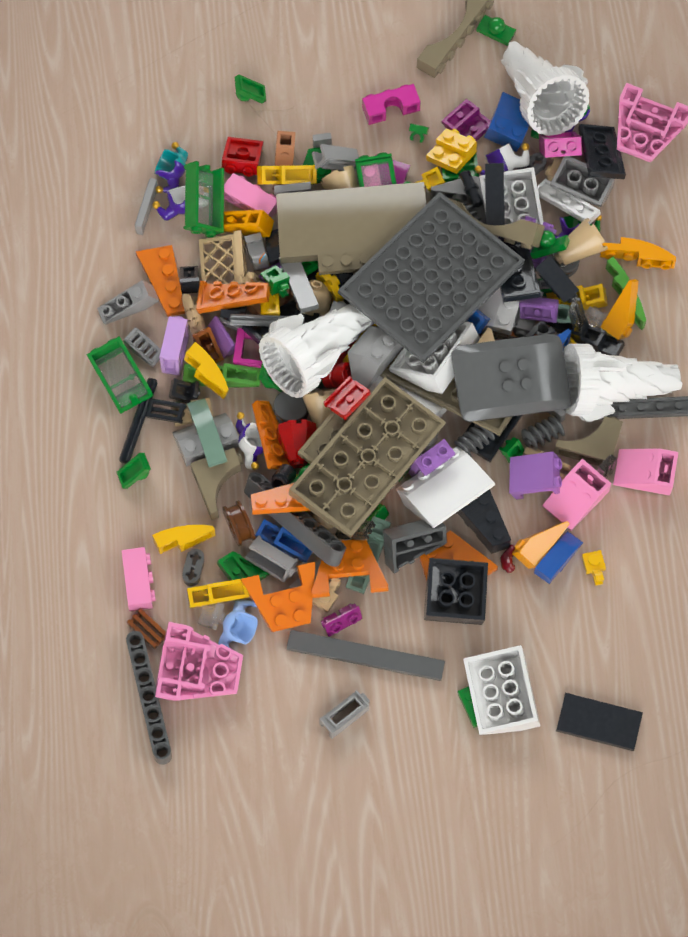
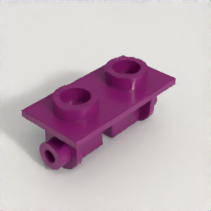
M350 603L338 610L339 616L334 612L324 617L320 622L323 628L326 629L328 637L363 619L359 606L355 603Z

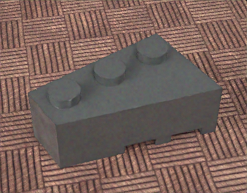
M419 520L384 529L385 564L395 574L402 566L414 563V559L419 556L427 555L447 543L445 524L442 522L435 528H432L425 521Z

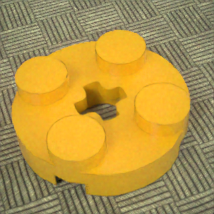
M319 272L316 273V280L323 282L331 292L332 304L333 301L344 300L338 294L340 282L335 275H319Z

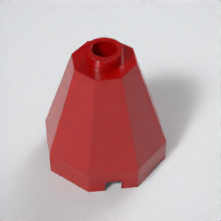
M307 419L301 420V423H296V420H289L278 424V441L288 463L294 466V468H302L308 463L297 454L317 430L316 423Z

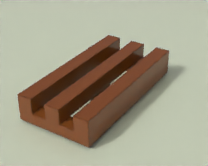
M141 608L137 614H134L127 621V624L134 631L142 633L144 640L153 649H156L165 640L166 631ZM142 616L154 629H156L162 635V637L158 636L139 617ZM137 621L157 642H153L134 622Z

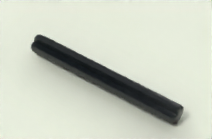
M148 378L147 384L154 395L158 384L157 380ZM150 398L138 404L119 457L121 463L126 464L131 459L146 417Z

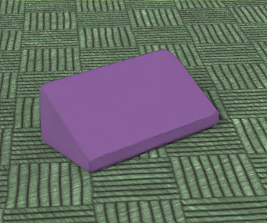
M541 297L520 300V319L556 323L559 300Z
M215 316L207 327L211 328L225 359L234 354L235 344L220 319Z

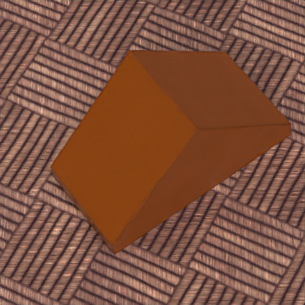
M210 327L192 335L193 344L195 342L199 344L216 364L224 360Z

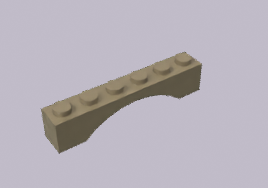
M466 0V13L460 26L446 39L426 46L417 58V68L433 78L438 73L441 74L445 69L447 61L453 59L457 48L463 46L466 36L472 34L475 24L481 22L487 9H491L494 0Z
M449 199L494 236L505 238L504 242L514 245L516 241L521 243V247L531 249L532 246L539 248L545 226L524 219L506 225H487L474 218L462 202Z

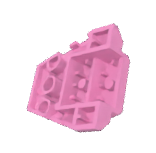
M626 83L619 98L617 150L651 163L687 126L688 106L677 102L674 109L641 97L643 89Z
M168 622L156 681L155 697L179 701L237 694L243 655L223 644L218 645L209 640L210 637L206 635L202 636L194 632L190 626Z

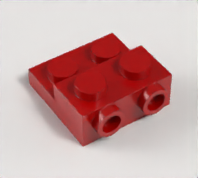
M228 137L222 157V168H224V171L228 174L243 173L247 177L257 175V166H260L264 141Z

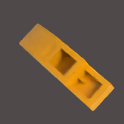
M621 237L619 244L603 243L602 245L608 248L600 252V258L609 260L611 257L626 261L637 260V266L646 269L652 267L663 270L674 269L676 256L665 249L633 238Z

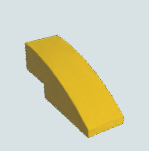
M315 165L257 166V185L303 182L317 184Z
M603 284L585 288L582 285L576 286L579 289L576 293L578 297L571 303L567 301L562 303L553 292L546 293L547 298L557 299L559 304L574 305L579 311L608 306L606 289Z
M195 342L186 352L184 360L196 369L195 378L222 399H225L229 389L223 374L212 357Z
M210 525L178 526L152 535L153 542L160 554L177 546L180 552H183L216 536L215 528Z
M240 579L186 589L190 608L249 598L248 591Z

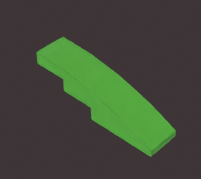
M611 257L607 260L605 269L613 277L612 287L620 295L630 279L616 259ZM637 294L634 322L642 330L645 328L646 317Z
M224 363L223 366L217 365L228 387L260 386L258 378L261 368ZM184 364L182 381L192 384L194 381L199 380L194 377L196 369L190 364ZM199 381V386H206Z

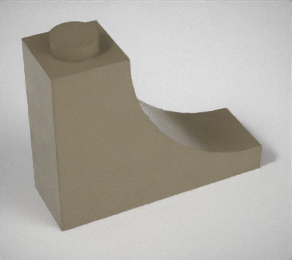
M604 416L598 429L583 439L574 441L557 439L554 453L579 461L583 459L589 464L609 469L623 421H619L616 417Z
M234 448L224 451L227 458L226 463L210 468L206 458L191 463L192 473L211 520L219 518L216 503L221 487L231 476L241 472L243 460L240 453L236 454Z

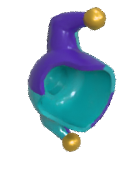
M173 142L171 145L172 149L177 152L164 149L156 165L154 173L166 179L168 183L166 187L160 185L156 187L155 191L159 194L162 192L167 193L168 190L179 187V178L185 173L184 165L188 159V152L181 148L178 142Z

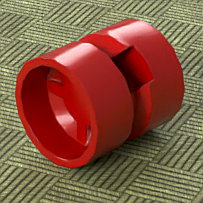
M349 362L335 363L331 372L326 377L321 378L323 385L328 389L338 388L349 376L351 377Z

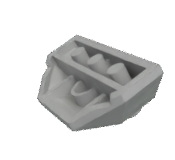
M369 326L348 351L352 380H356L369 389L403 349V346L379 326Z

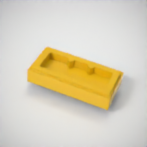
M270 293L269 302L260 303L261 315L280 316L279 293L275 295Z

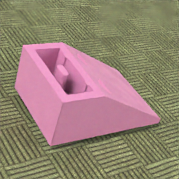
M619 449L613 485L670 496L674 483L678 452L664 449Z
M582 459L563 479L560 493L555 494L553 492L542 506L560 522L568 521L570 524L567 528L572 531L605 497L612 483Z

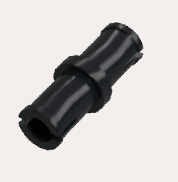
M469 170L461 172L459 177L465 187V194L469 196L474 208L480 207L484 201L478 191V184L474 182Z

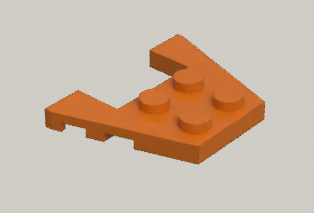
M451 530L446 533V544L427 555L419 556L426 581L429 558L488 563V575L498 570V566Z
M366 538L341 541L346 549L339 566H330L321 560L312 589V598L330 597V578L370 575L371 593L389 591L388 583Z
M315 562L297 566L301 586L274 593L263 594L259 575L240 579L271 632L311 623Z

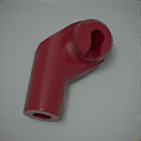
M512 544L500 557L501 567L507 573H512L515 570L512 560L514 555L512 553L516 548Z

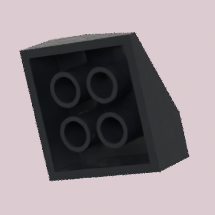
M429 558L424 620L482 625L485 621L488 563Z

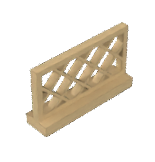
M241 230L234 231L232 235L199 239L202 281H207L212 275L218 279L217 281L229 284L223 279L230 272L234 275L232 282L241 284L239 276L247 277L245 238ZM225 241H232V246L228 250L221 247ZM213 244L215 247L208 253L204 250V245ZM218 249L225 253L219 260L213 257ZM228 256L233 259L229 267L222 263ZM209 259L216 262L211 270L205 267ZM219 266H222L226 270L219 277L214 271Z

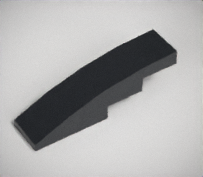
M504 163L485 164L487 225H505Z
M577 318L575 323L548 322V325L556 330L555 332L559 334L567 329L571 330L570 337L576 343L590 344L596 352H601V354L619 356L625 346L623 340L608 336L606 331L590 326L588 321Z

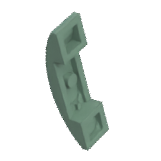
M203 398L187 403L209 468L226 463L227 458L206 399Z
M373 516L366 533V540L378 563L384 547L383 530L390 528L391 522ZM370 575L349 577L346 588L364 594L370 582Z

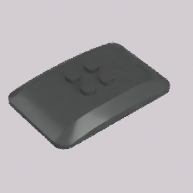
M555 334L461 345L454 348L451 353L460 414L467 422L563 410L571 404L562 342Z

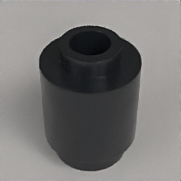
M282 464L271 478L272 487L277 488L291 484L296 478L295 469L291 465Z

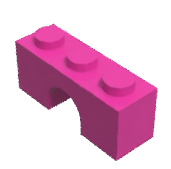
M414 84L402 85L397 89H388L382 93L370 94L362 98V108L368 125L386 121V108L389 106L400 108L403 116L420 111L421 101Z

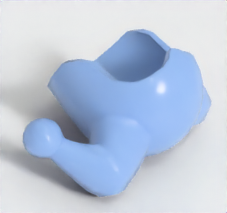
M244 599L235 601L232 612L223 621V633L218 645L223 644L229 647V643L232 641L246 645L252 640L257 630L258 620L255 616L245 612V608L249 606L257 608L254 601Z

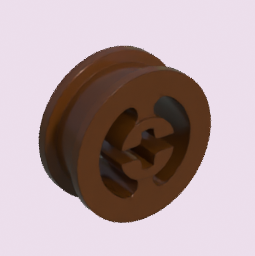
M238 500L236 505L229 508L226 506L222 507L225 520L237 545L241 546L242 542L248 539L255 540L254 530L241 502Z

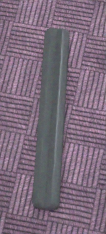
M230 314L229 322L231 325L270 327L272 322L289 316Z

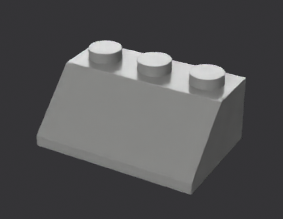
M564 156L550 186L601 207L606 202L614 186L615 179L589 177L586 163L570 156Z
M223 413L213 417L224 451L239 447V437L228 415ZM195 425L172 432L186 467L191 465L192 462L205 458Z

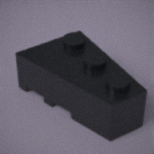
M490 489L456 512L491 554L507 549L510 546V535Z

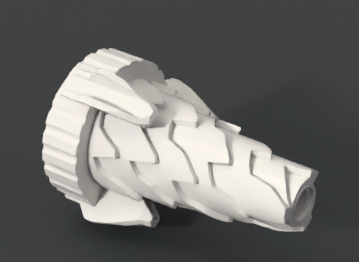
M509 42L501 63L514 81L515 88L521 97L520 111L523 118L535 131L546 136L558 135L570 130L582 119L589 104V89L586 86L588 80L583 77L584 71L577 66L571 65L554 67L548 60L544 61L541 56L537 57L531 50L521 46L518 42Z
M351 303L339 310L334 309L326 315L303 324L304 317L302 314L278 319L270 324L269 332L260 340L259 353L267 373L283 392L291 397L301 398L318 387L321 381L320 378L326 377L331 372L340 354L350 348L348 345L357 340L360 333L375 324Z
M568 344L563 351L571 394V404L564 410L569 415L579 416L582 421L591 422L614 414L615 409L611 406L613 402H629V399H647V396L665 395L682 388L681 375L677 364L637 361V358L601 354V352H595L590 344Z

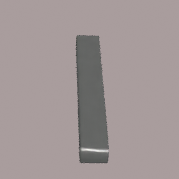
M253 472L249 474L244 493L251 499V494L273 489L265 476ZM306 511L269 514L326 564L334 567L340 565L346 549L345 545Z
M132 631L127 635L126 643L155 761L158 764L165 765L171 761L172 752L159 698L155 697L156 686L142 633ZM134 639L141 641L138 645L131 644V641ZM139 657H143L145 659V661L141 664L135 662V660ZM142 676L150 677L146 682L140 681ZM147 694L154 695V698L150 701L144 699ZM153 712L159 714L156 719L148 718ZM156 731L163 733L160 738H154L153 734ZM160 750L168 752L164 757H159L157 754Z

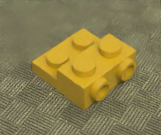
M446 128L436 139L434 148L426 155V161L457 174L477 152V143L470 135L465 137L456 129L449 130Z

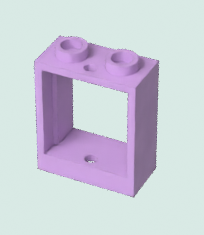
M175 316L168 318L159 357L162 373L181 375L189 340L188 320L183 317Z

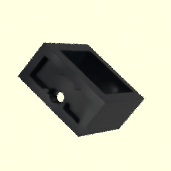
M548 256L534 268L535 272L562 303L566 301L571 303L578 297L576 293L579 289L551 256Z

